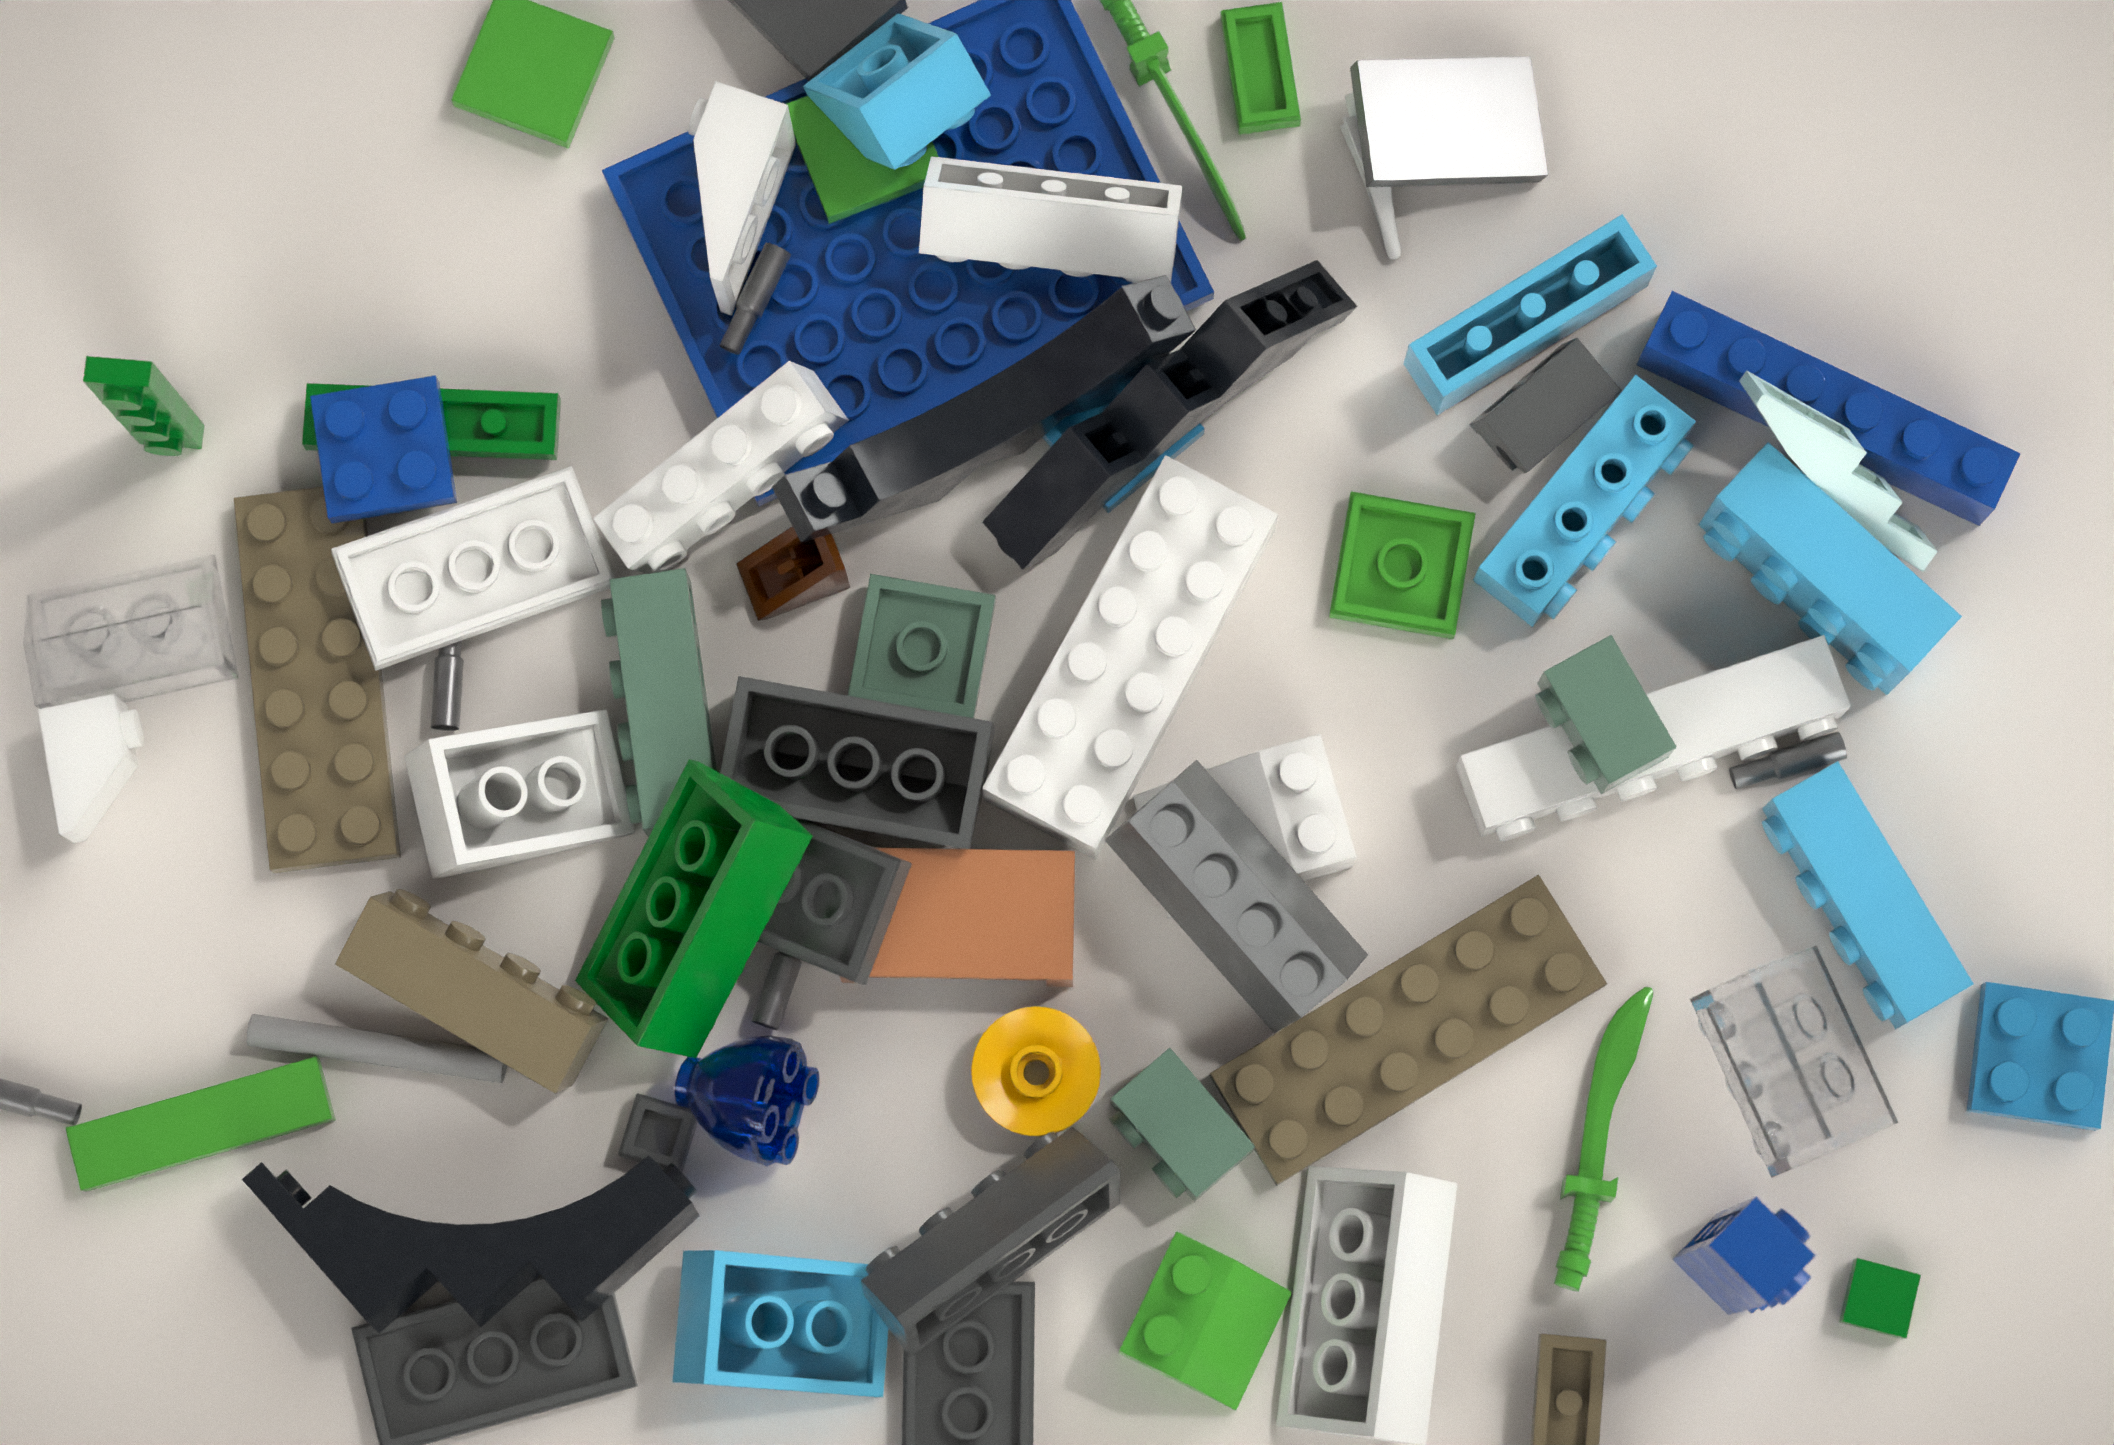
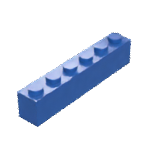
M1674 291L1671 292L1636 364L1647 371L1769 427L1740 383V379L1747 370L1849 428L1867 452L1859 464L1884 477L1888 484L1978 526L1995 510L2021 454Z

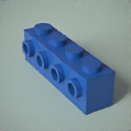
M1756 1196L1717 1213L1672 1260L1730 1315L1745 1310L1752 1314L1758 1308L1763 1311L1768 1306L1774 1308L1778 1303L1782 1306L1785 1305L1810 1280L1811 1276L1803 1268L1816 1255L1804 1244L1810 1238L1809 1233L1792 1215L1781 1208L1774 1214Z

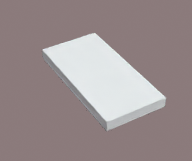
M572 466L331 549L332 557L375 671L610 589L609 579L615 578Z

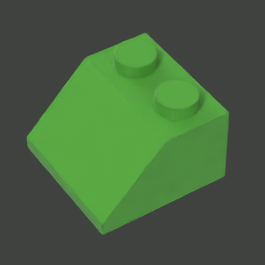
M1176 1231L1121 1345L1119 1354L1236 1411L1292 1292L1237 1260Z

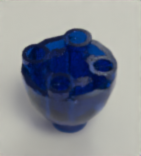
M753 1036L731 1042L710 1052L703 1058L687 1057L679 1068L674 1094L677 1105L689 1108L708 1136L725 1150L743 1159L767 1167L773 1163L788 1165L793 1161L798 1150V1127L804 1105L809 1106L815 1100L819 1089L820 1076L817 1068L807 1066L806 1054L801 1043L791 1038L778 1036Z

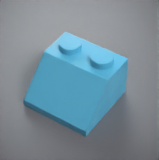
M899 13L803 86L809 98L865 158L894 170L898 167L910 165L920 159L927 150L926 145L944 131L957 128L966 123L974 115V108L991 96L956 33Z

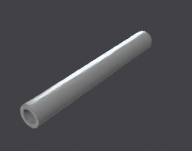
M252 1014L247 1030V1045L253 1047L503 1083L507 1065L475 1046Z

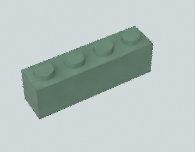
M685 568L609 579L612 598L601 599L606 637L617 636L620 660L609 661L612 690L615 699L625 698L628 722L618 723L617 725L619 745L623 761L634 760L637 784L626 786L628 811L632 824L642 822V828L647 837L650 836L689 759L698 761L717 771L692 585Z

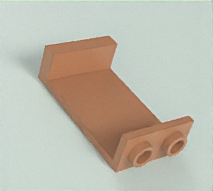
M876 848L911 862L912 865L869 978L1047 981V987H1073L1075 851ZM839 976L842 983H855Z

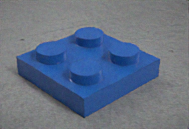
M436 375L310 396L327 516L332 524L457 503L441 389Z

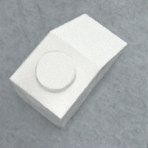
M114 694L38 709L58 832L73 843L88 839L138 767L135 748L142 747L144 744L140 718L136 709L128 710V705Z

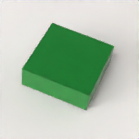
M1860 1258L1853 1259L1839 1323L1906 1339L1921 1275Z

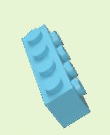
M1635 375L1478 567L1473 581L1531 627L1536 624L1544 613L1554 620L1576 593L1577 589L1569 584V582L1583 564L1591 571H1594L1615 545L1616 541L1608 535L1622 516L1633 523L1654 497L1655 493L1647 486L1662 468L1669 475H1672L1692 450L1694 445L1686 437L1696 421Z

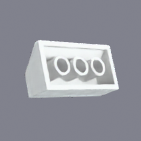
M1309 1166L1276 1426L1374 1440L1426 1445L1457 1183L1409 1172Z

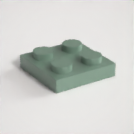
M870 574L848 696L975 719L996 595Z

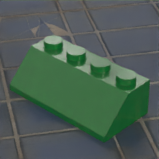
M689 759L575 982L637 1046L697 1058L813 835L779 804L710 767Z

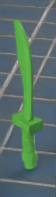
M1100 0L1104 10L1110 11L1115 24H1117L1121 35L1127 43L1128 47L1126 48L1131 59L1130 71L1138 86L1154 80L1232 230L1240 241L1246 239L1244 227L1227 187L1165 73L1171 71L1167 58L1169 47L1160 31L1152 35L1147 32L1148 30L1144 26L1131 0Z
M1644 987L1617 1010L1606 1028L1595 1059L1586 1108L1578 1175L1567 1174L1562 1180L1560 1200L1567 1196H1573L1575 1199L1565 1249L1560 1251L1556 1263L1558 1271L1554 1284L1571 1291L1578 1292L1583 1277L1588 1275L1591 1265L1588 1255H1590V1247H1592V1240L1594 1239L1600 1201L1611 1203L1616 1198L1618 1177L1611 1181L1602 1180L1609 1124L1618 1094L1636 1060L1654 994L1650 987Z

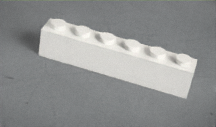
M1825 635L1647 693L1646 695L1677 748L1669 758L1602 795L1594 781L1587 785L1584 784L1573 768L1568 756V750L1574 747L1561 725L1555 729L1547 726L1460 755L1455 767L1480 837L1497 832L1500 841L1510 840L1535 830L1534 819L1557 812L1560 821L1570 820L1597 809L1594 802L1595 799L1618 792L1621 801L1630 800L1656 790L1655 779L1678 772L1681 781L1690 780L1716 770L1715 759L1738 752L1741 761H1746L1776 750L1778 747L1775 739L1798 732L1801 741H1806L1838 729L1835 719L1840 718L1851 705Z

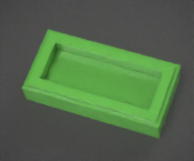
M1282 2L1221 10L1220 19L1238 134L1300 126V110Z

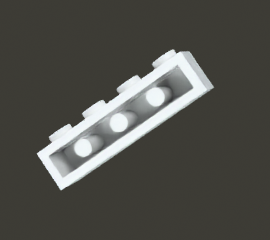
M931 156L923 189L919 253L936 255L939 259L948 262H962L968 259L997 262L1003 267L1015 270L1040 267L1061 270L1065 274L1075 277H1086L1092 274L1123 277L1132 283L1167 275L1171 283L1183 186Z
M788 361L593 519L628 569L647 574L667 571L677 565L687 554L686 550L703 536L710 535L727 525L734 518L735 511L752 497L759 496L772 489V486L785 475L784 472L801 458L810 456L825 447L832 440L834 432L848 422L849 419L813 370Z

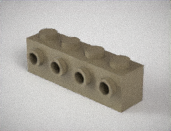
M396 889L395 893L389 891L369 898L335 965L555 1094L574 1084L609 1019L593 1010L596 1002L590 996L567 985H562L560 989L552 986L538 977L541 970L529 960L512 953H506L505 957L492 951L483 945L486 938L480 932L458 921H451L450 925L444 923L428 913L431 908L428 902L409 891Z

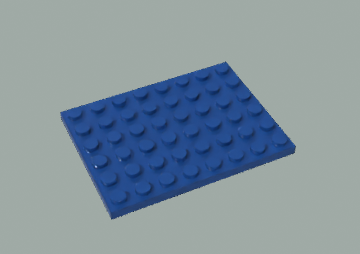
M978 0L928 23L958 35L991 96L974 108V115L966 123L957 128L944 131L932 141L939 157L1161 183L1071 0ZM805 78L769 94L765 98L783 104L808 96L803 86L809 81ZM687 131L602 170L608 187L716 417H720L784 364L791 361L813 370L849 419L848 422L834 432L832 440L825 447L810 456L801 458L784 472L785 475L832 462L848 446L906 422L968 391L1054 339L1102 304L1122 286L1133 284L1123 277L1092 274L1086 277H1075L1057 269L1029 267L1015 270L1003 267L997 262L971 259L962 262H948L939 259L936 255L920 254L919 244L924 187L829 224L796 143L744 286L765 243L779 246L789 252L791 256L762 316L756 319L740 355H736L719 346L733 316L720 311L710 279L696 156L694 153V136L690 135ZM1179 221L1171 284L1180 297L1185 310L1189 311L1213 300L1214 290ZM772 488L759 496H754L758 507L777 499V496Z

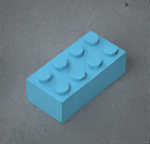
M1769 442L1716 496L1698 524L1706 532L1703 536L1705 542L1717 555L1728 562H1732L1734 558L1753 574V577L1750 579L1751 583L1761 595L1777 605L1783 601L1801 618L1798 621V625L1810 639L1825 635L1828 645L1830 644L1848 660L1845 665L1847 671L1857 682L1869 690L1874 691L1878 687L1884 694L1888 695L1962 617Z

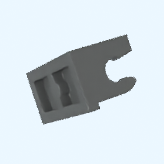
M1575 338L1561 344L1469 425L1477 434H1480L1509 469L1513 471L1518 467L1523 473H1528L1622 390L1582 342Z

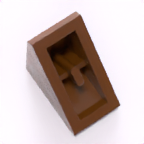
M792 526L736 563L758 621L770 619L850 588L846 569L832 534L801 543Z

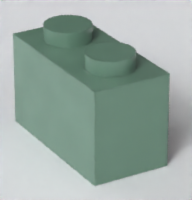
M1612 635L1545 670L1537 682L1541 692L1536 694L1535 698L1543 716L1552 728L1555 729L1560 725L1562 726L1574 747L1568 750V756L1573 768L1584 784L1587 785L1594 781L1601 795L1669 758L1677 748Z
M1168 1048L1110 1099V1104L1117 1111L1109 1119L1110 1122L1132 1148L1135 1149L1143 1142L1160 1162L1152 1168V1171L1175 1198L1186 1192L1195 1202L1250 1155L1256 1147L1171 1048Z

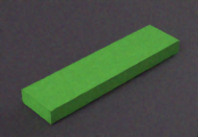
M315 1056L65 1129L80 1190L87 1192L332 1122L336 1119L320 1058Z

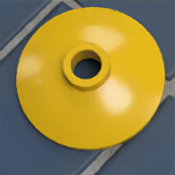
M1032 1006L1011 1011L1001 1016L987 1028L975 1048L971 1065V1076L974 1092L981 1107L998 1125L1020 1135L1044 1136L1047 1133L1053 1131L1058 1133L1071 1127L1085 1115L1094 1102L1099 1089L1101 1065L1092 1037L1078 1021L1068 1014L1053 1008ZM1032 1062H1041L1049 1070L1048 1079L1041 1085H1031L1024 1078V1070Z

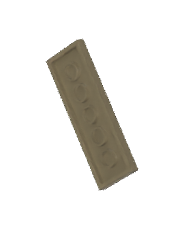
M323 487L235 497L234 509L269 870L275 874L401 858L382 669L377 671L374 669L331 554L332 548L368 536L366 518L332 524L327 516Z
M1538 874L1211 1072L1209 1076L1244 1134L1256 1146L1255 1152L1277 1186L1605 987L1607 982Z

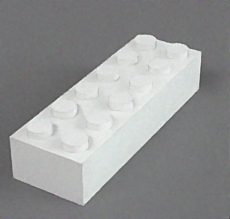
M1165 455L982 787L984 801L1096 860L1106 842L1105 839L1114 828L1275 532L1278 514Z

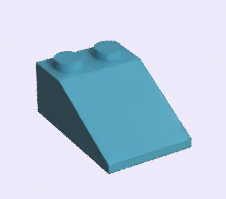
M719 1250L683 1251L672 1382L883 1397L889 1328L863 1293L861 1280L869 1275L865 1270L868 1264Z

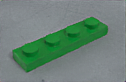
M86 356L83 382L139 444H144V451L162 456H180L182 448L202 449L205 425L152 361Z
M306 384L302 445L306 450L318 451L310 396L368 387L367 385ZM440 388L450 456L557 460L561 398L558 393Z

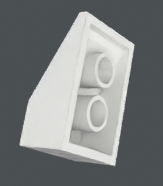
M715 81L709 99L699 98L690 119L688 133L694 136V153L696 156L710 279L720 311L733 316L736 303L743 289L794 152L796 140L788 105Z
M607 709L428 739L404 755L432 879L496 868L635 833L634 824L630 821L626 790Z
M1321 734L1256 751L1206 769L1303 881L1352 868L1357 856ZM1169 783L1133 795L1136 810L1138 811ZM1166 911L1167 918H1172L1170 914Z

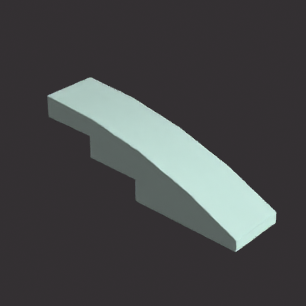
M1746 370L1740 379L1741 385L1777 440L1805 475L1888 550L1923 572L1938 551L1919 526L1895 513L1902 504V501L1885 478L1859 464L1867 452L1849 428Z

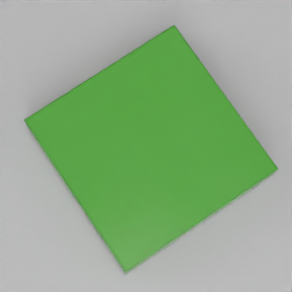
M493 0L451 101L456 108L569 149L615 39L613 31L530 0Z
M809 96L786 104L789 108L796 143L829 224L923 188L931 156L939 157L933 142H930L926 145L927 150L920 159L910 165L898 167L896 170L865 158Z
M1351 491L1329 618L1454 639L1476 513Z

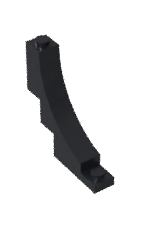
M1318 260L1226 299L1179 350L1146 364L1102 413L1069 427L984 519L983 524L997 539L1001 550L1007 556L1014 559L1022 570L1056 554L1109 500L1173 444L1240 392L1291 359L1312 336L1342 323L1355 310L1357 305Z
M1167 275L1122 286L1074 325L993 377L925 413L848 446L832 462L784 475L772 488L801 543L938 502L979 466L1022 454L1065 417L1110 404L1146 364L1168 355L1194 333L1196 328Z
M649 1155L622 1177L585 1198L562 1208L532 1217L492 1224H448L422 1221L392 1214L358 1201L331 1185L303 1208L312 1197L287 1169L276 1177L262 1162L242 1179L353 1307L378 1333H381L438 1281L481 1328L539 1275L543 1277L583 1322L700 1216L690 1200L697 1192L692 1183L672 1162L662 1170Z

